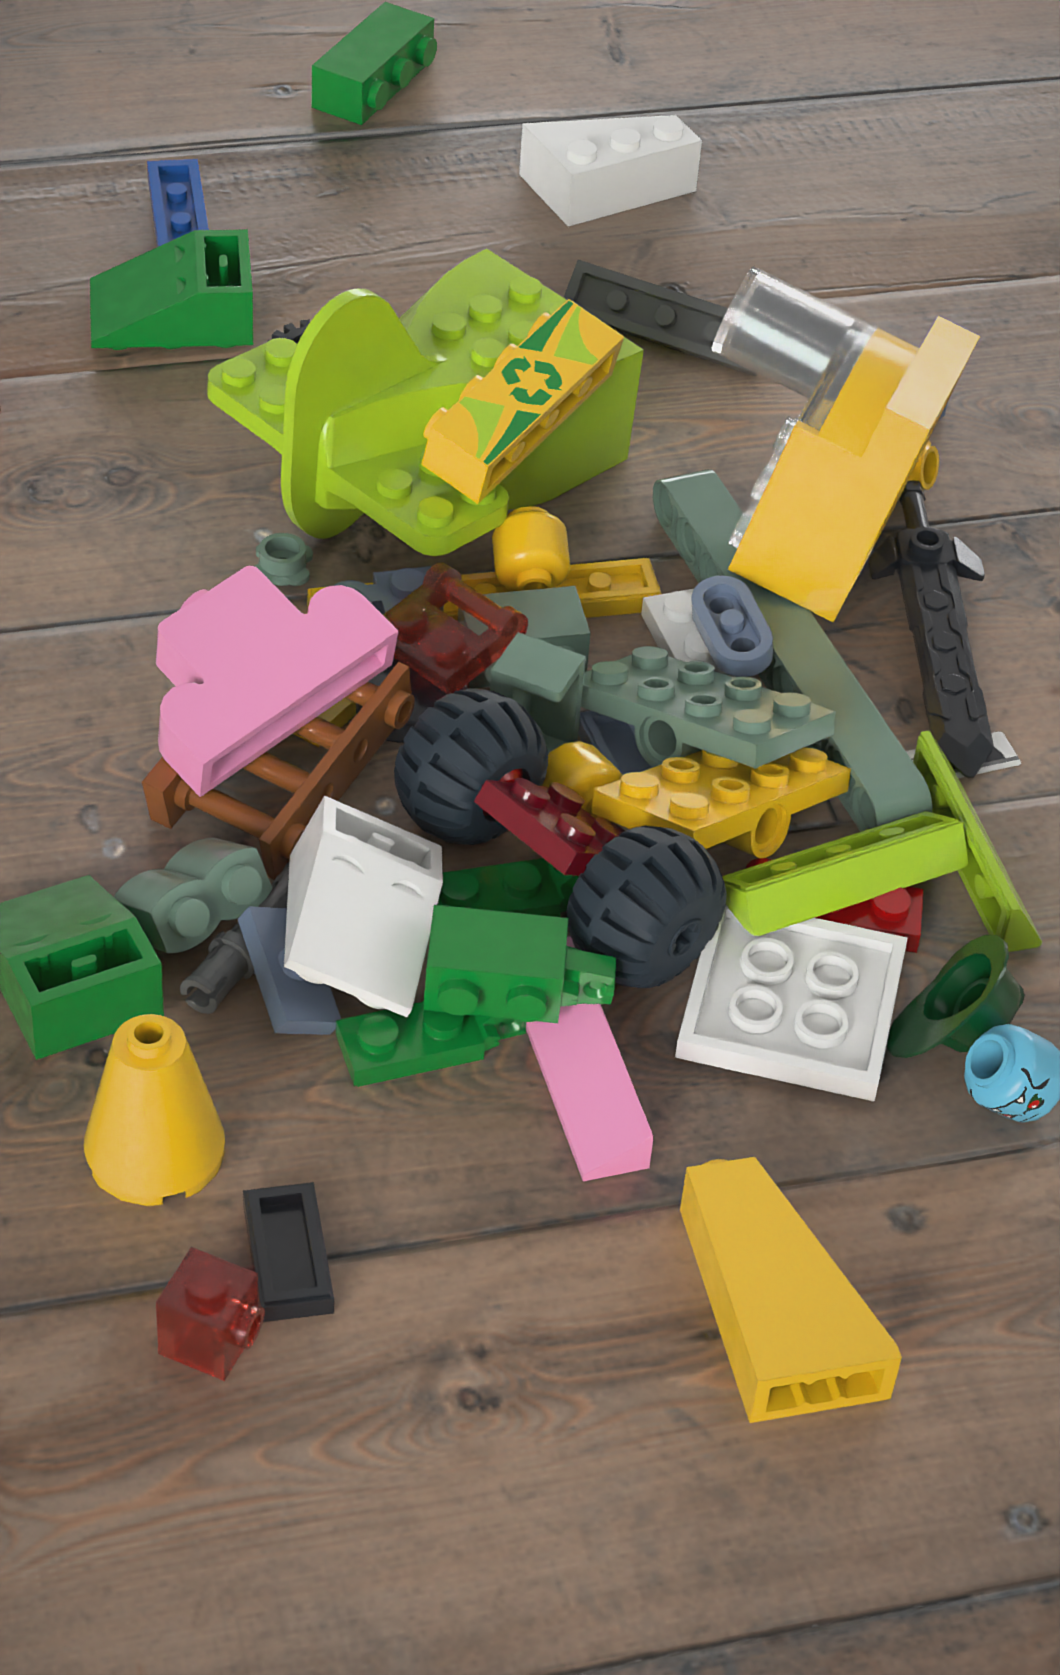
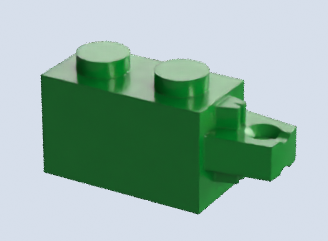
M434 905L423 1010L446 1012L452 1015L507 1018L521 1022L558 1023L560 1007L577 1004H611L615 988L616 957L581 951L567 946L568 918Z

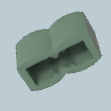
M204 838L191 842L180 849L169 860L164 869H152L134 876L116 892L114 898L137 918L154 949L166 953H178L189 950L203 942L216 929L221 920L237 919L249 906L258 907L270 894L272 886L257 848L218 838Z

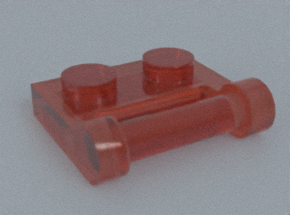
M444 562L433 565L424 576L421 586L383 614L398 630L394 657L447 694L459 691L498 660L517 632L526 634L528 629V618L526 615L514 607L499 606L464 583L459 571ZM450 601L489 628L481 635H477L439 608Z

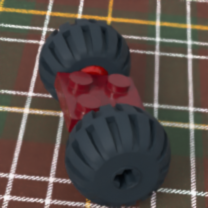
M459 690L437 700L433 708L428 707L418 717L419 721L414 727L411 726L404 737V745L399 747L395 760L394 779L402 806L423 831L449 843L476 845L495 839L509 830L564 875L579 876L569 897L566 915L574 947L581 951L616 957L615 983L635 988L660 986L672 980L674 976L681 974L690 966L694 959L700 956L701 951L705 949L708 941L712 940L719 927V922L722 920L726 907L727 897L725 883L719 867L698 841L679 831L663 827L641 826L625 831L607 819L601 817L594 818L582 808L585 803L584 799L569 787L557 782H552L549 787L543 786L548 767V749L542 731L527 710L520 703L507 696L490 690Z

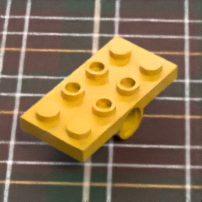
M801 748L758 768H753L701 750L683 758H667L661 765L642 772L626 773L622 775L620 780L594 789L592 813L628 829L641 826L674 829L692 837L705 849L725 843L758 858H767L774 854L783 843L790 826L791 814L848 792L851 768L827 760L828 756L826 753L813 748Z

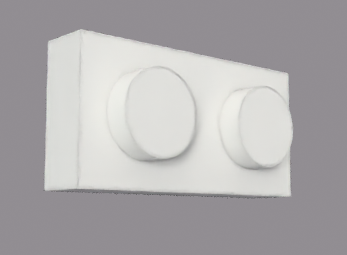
M694 589L643 597L641 615L658 647L667 650L670 657L685 662H706L714 666L715 672L728 675L721 671L714 663L693 621L691 596Z

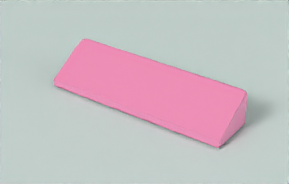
M568 936L567 946L575 948L571 936ZM577 1004L560 1007L558 1023L526 1022V1031L582 1180L588 1181L648 1169L650 1167L653 1146L652 1131L601 1004Z

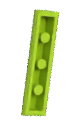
M922 731L920 736H918L913 763L928 785L932 798V813L963 822L968 865L957 871L989 935H998L1007 943L1008 952L1041 946L1042 940L953 767L931 732Z
M924 811L724 875L722 878L726 888V906L750 934L761 936L875 898L900 887L906 888L963 869L968 865L963 822L958 821V819Z

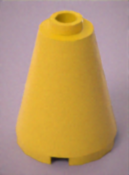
M147 1014L136 1016L124 1022L115 1032L84 1136V1153L92 1170L94 1180L100 1188L121 1201L144 1206L163 1205V1197L184 1191L185 1198L199 1193L217 1175L225 1154L224 1129L182 1028L175 1021L161 1015Z

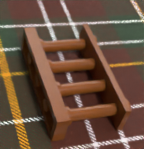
M398 662L380 686L368 681L346 696V699L363 706L346 729L317 716L294 732L329 749L311 773L267 752L242 768L294 793L276 818L214 788L199 797L162 757L142 781L150 819L172 829L186 810L191 811L197 808L259 838L265 871L269 878L275 880L289 862L292 850L323 797L327 796L339 801L395 728L401 729L409 720L415 705V697L411 691L409 666Z

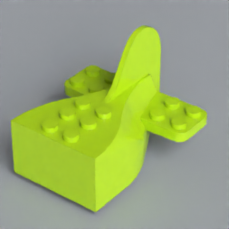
M487 248L465 259L448 271L399 318L386 300L370 290L357 288L337 295L314 316L298 344L286 338L272 339L210 369L207 381V395L214 405L263 439L282 455L281 493L283 504L290 520L306 534L318 539L333 537L346 530L365 513L414 550L425 555L442 556L501 526L507 517L508 510L534 506L550 501L628 459L644 349L624 337L612 375L478 504L421 465L427 444V439L423 436L425 427L440 408L444 407L449 410L459 401L462 391L472 378L477 375L484 378L494 368L498 357L508 345L513 343L518 346L524 341L535 321L543 313L547 312L552 315L567 301L541 284L539 280L530 277Z

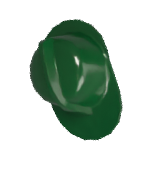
M983 935L971 940L959 949L943 966L935 979L893 1021L889 1029L886 1044L887 1050L894 1057L901 1058L923 1054L940 1044L958 1052H968L973 1043L982 1034L994 1026L1010 1024L1024 1001L1025 993L1006 967L1009 959L1007 943L998 935Z

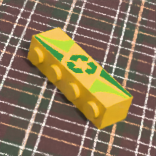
M570 299L563 303L552 315L547 312L543 313L535 321L524 341L518 346L513 343L508 345L498 357L494 368L484 378L480 375L472 378L462 391L456 404L449 410L444 407L440 408L431 417L423 433V436L427 439V444L421 465L478 504L612 375L624 336Z

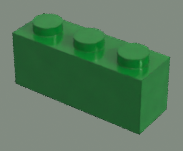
M388 2L381 4L312 65L311 108L359 125L364 124L374 113L383 109L397 92L407 87L409 82L421 70L433 62L437 52V41L434 39V18Z

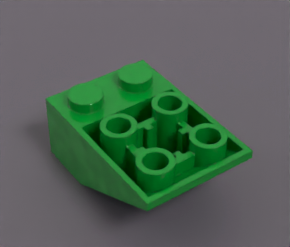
M248 229L194 230L91 277V348L124 350L138 347L177 349L191 346L231 348L234 346L253 345V289Z
M90 875L0 903V990L36 1060L115 1034L124 1022L136 1016L147 1014L164 1016L161 961L137 918Z

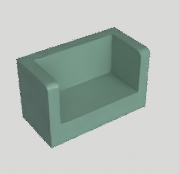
M517 632L491 669L490 691H495L515 700L527 710L540 727L549 753L565 743L578 741L586 656Z

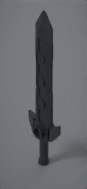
M908 481L899 498L906 529L897 532L895 539H893V536H888L871 555L868 562L872 579H879L894 575L897 569L909 629L913 633L924 688L922 695L930 732L950 764L963 776L973 778L994 750V744L983 691L978 684L967 633L968 622L957 576L983 581L985 576L982 560L957 537H953L952 541L950 540L949 533L941 529L929 527L924 504L926 500L924 490L919 481Z

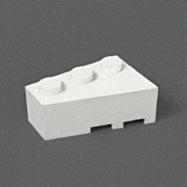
M676 115L523 123L519 175L567 226H572L696 192L702 140Z

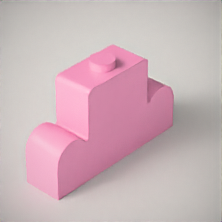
M255 566L244 567L209 591L202 589L195 592L184 602L180 610L161 621L158 625L156 665L176 686L163 697L160 705L158 732L160 753L165 761L199 797L203 796L390 667L393 662L398 630L361 593L343 585L328 586L319 590L311 598L307 614H303Z

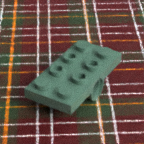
M638 647L632 651V655L616 661L595 663L592 666V670L584 672L581 707L635 726V740L638 750L645 761L653 767L661 765L667 758H683L704 750L738 763L758 768L834 735L836 711L811 703V699L808 696L800 693H779L762 687V682L755 678L731 677L715 672L714 666L709 663L700 661L685 662L668 656V651L660 647Z

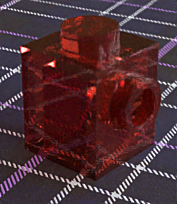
M191 1247L156 1301L158 1354L225 1381L243 1350H248L253 1345L263 1324L265 1310L263 1307L258 1306V1273Z

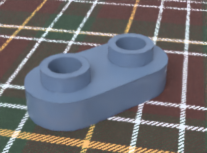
M713 576L701 581L694 588L691 596L692 618L716 666L724 673L735 677H750L764 671L773 659V635L748 586L741 580L731 576Z

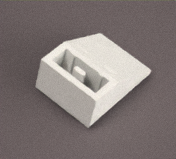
M324 796L290 854L284 967L295 971L306 981L315 984L324 983L354 995L369 1007L375 1009L385 1008L408 1017L413 1007L429 941L433 906L438 903L443 883L442 846Z

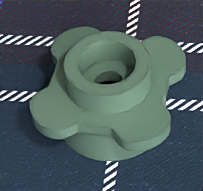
M275 533L265 537L256 547V556L259 558V562L255 567L274 585L300 586L308 582L310 573L306 569V565L313 559V551L309 546L305 545L301 538L289 533Z

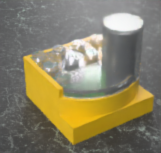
M753 266L743 279L715 337L712 351L808 399L798 418L787 417L774 442L772 449L775 452L768 466L765 465L750 494V497L753 499L747 512L743 513L728 542V545L737 549L728 570L834 623L886 526L980 336L938 316L921 347L918 348Z

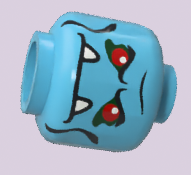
M1012 1024L994 1026L973 1043L966 1056L964 1080L968 1093L980 1106L1008 1119L1022 1123L1036 1121L1049 1113L1060 1100V1051L1052 1042L1025 1028Z

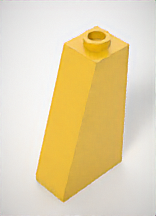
M756 1157L730 1161L715 1159L702 1165L687 1167L680 1212L749 1423L891 1399L902 1359L897 1344Z

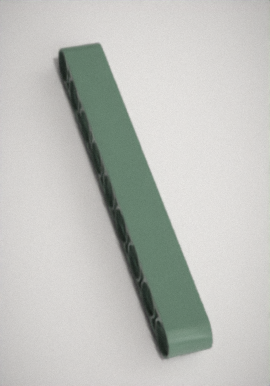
M706 469L657 480L653 486L652 497L656 516L698 583L713 576L737 578L748 586L773 635V659L770 665L758 674L767 689L779 693L804 694L811 699V703L836 711L834 735L808 745L806 748L823 751L828 756L827 760L851 768L848 792L837 797L860 832L924 811L932 812V798L924 777L810 610L728 570L750 522L746 521V516L718 475L712 469Z

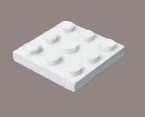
M726 906L712 940L708 941L705 949L701 951L677 1040L675 1058L875 1101L908 938L819 918H812L761 936H754L741 925Z

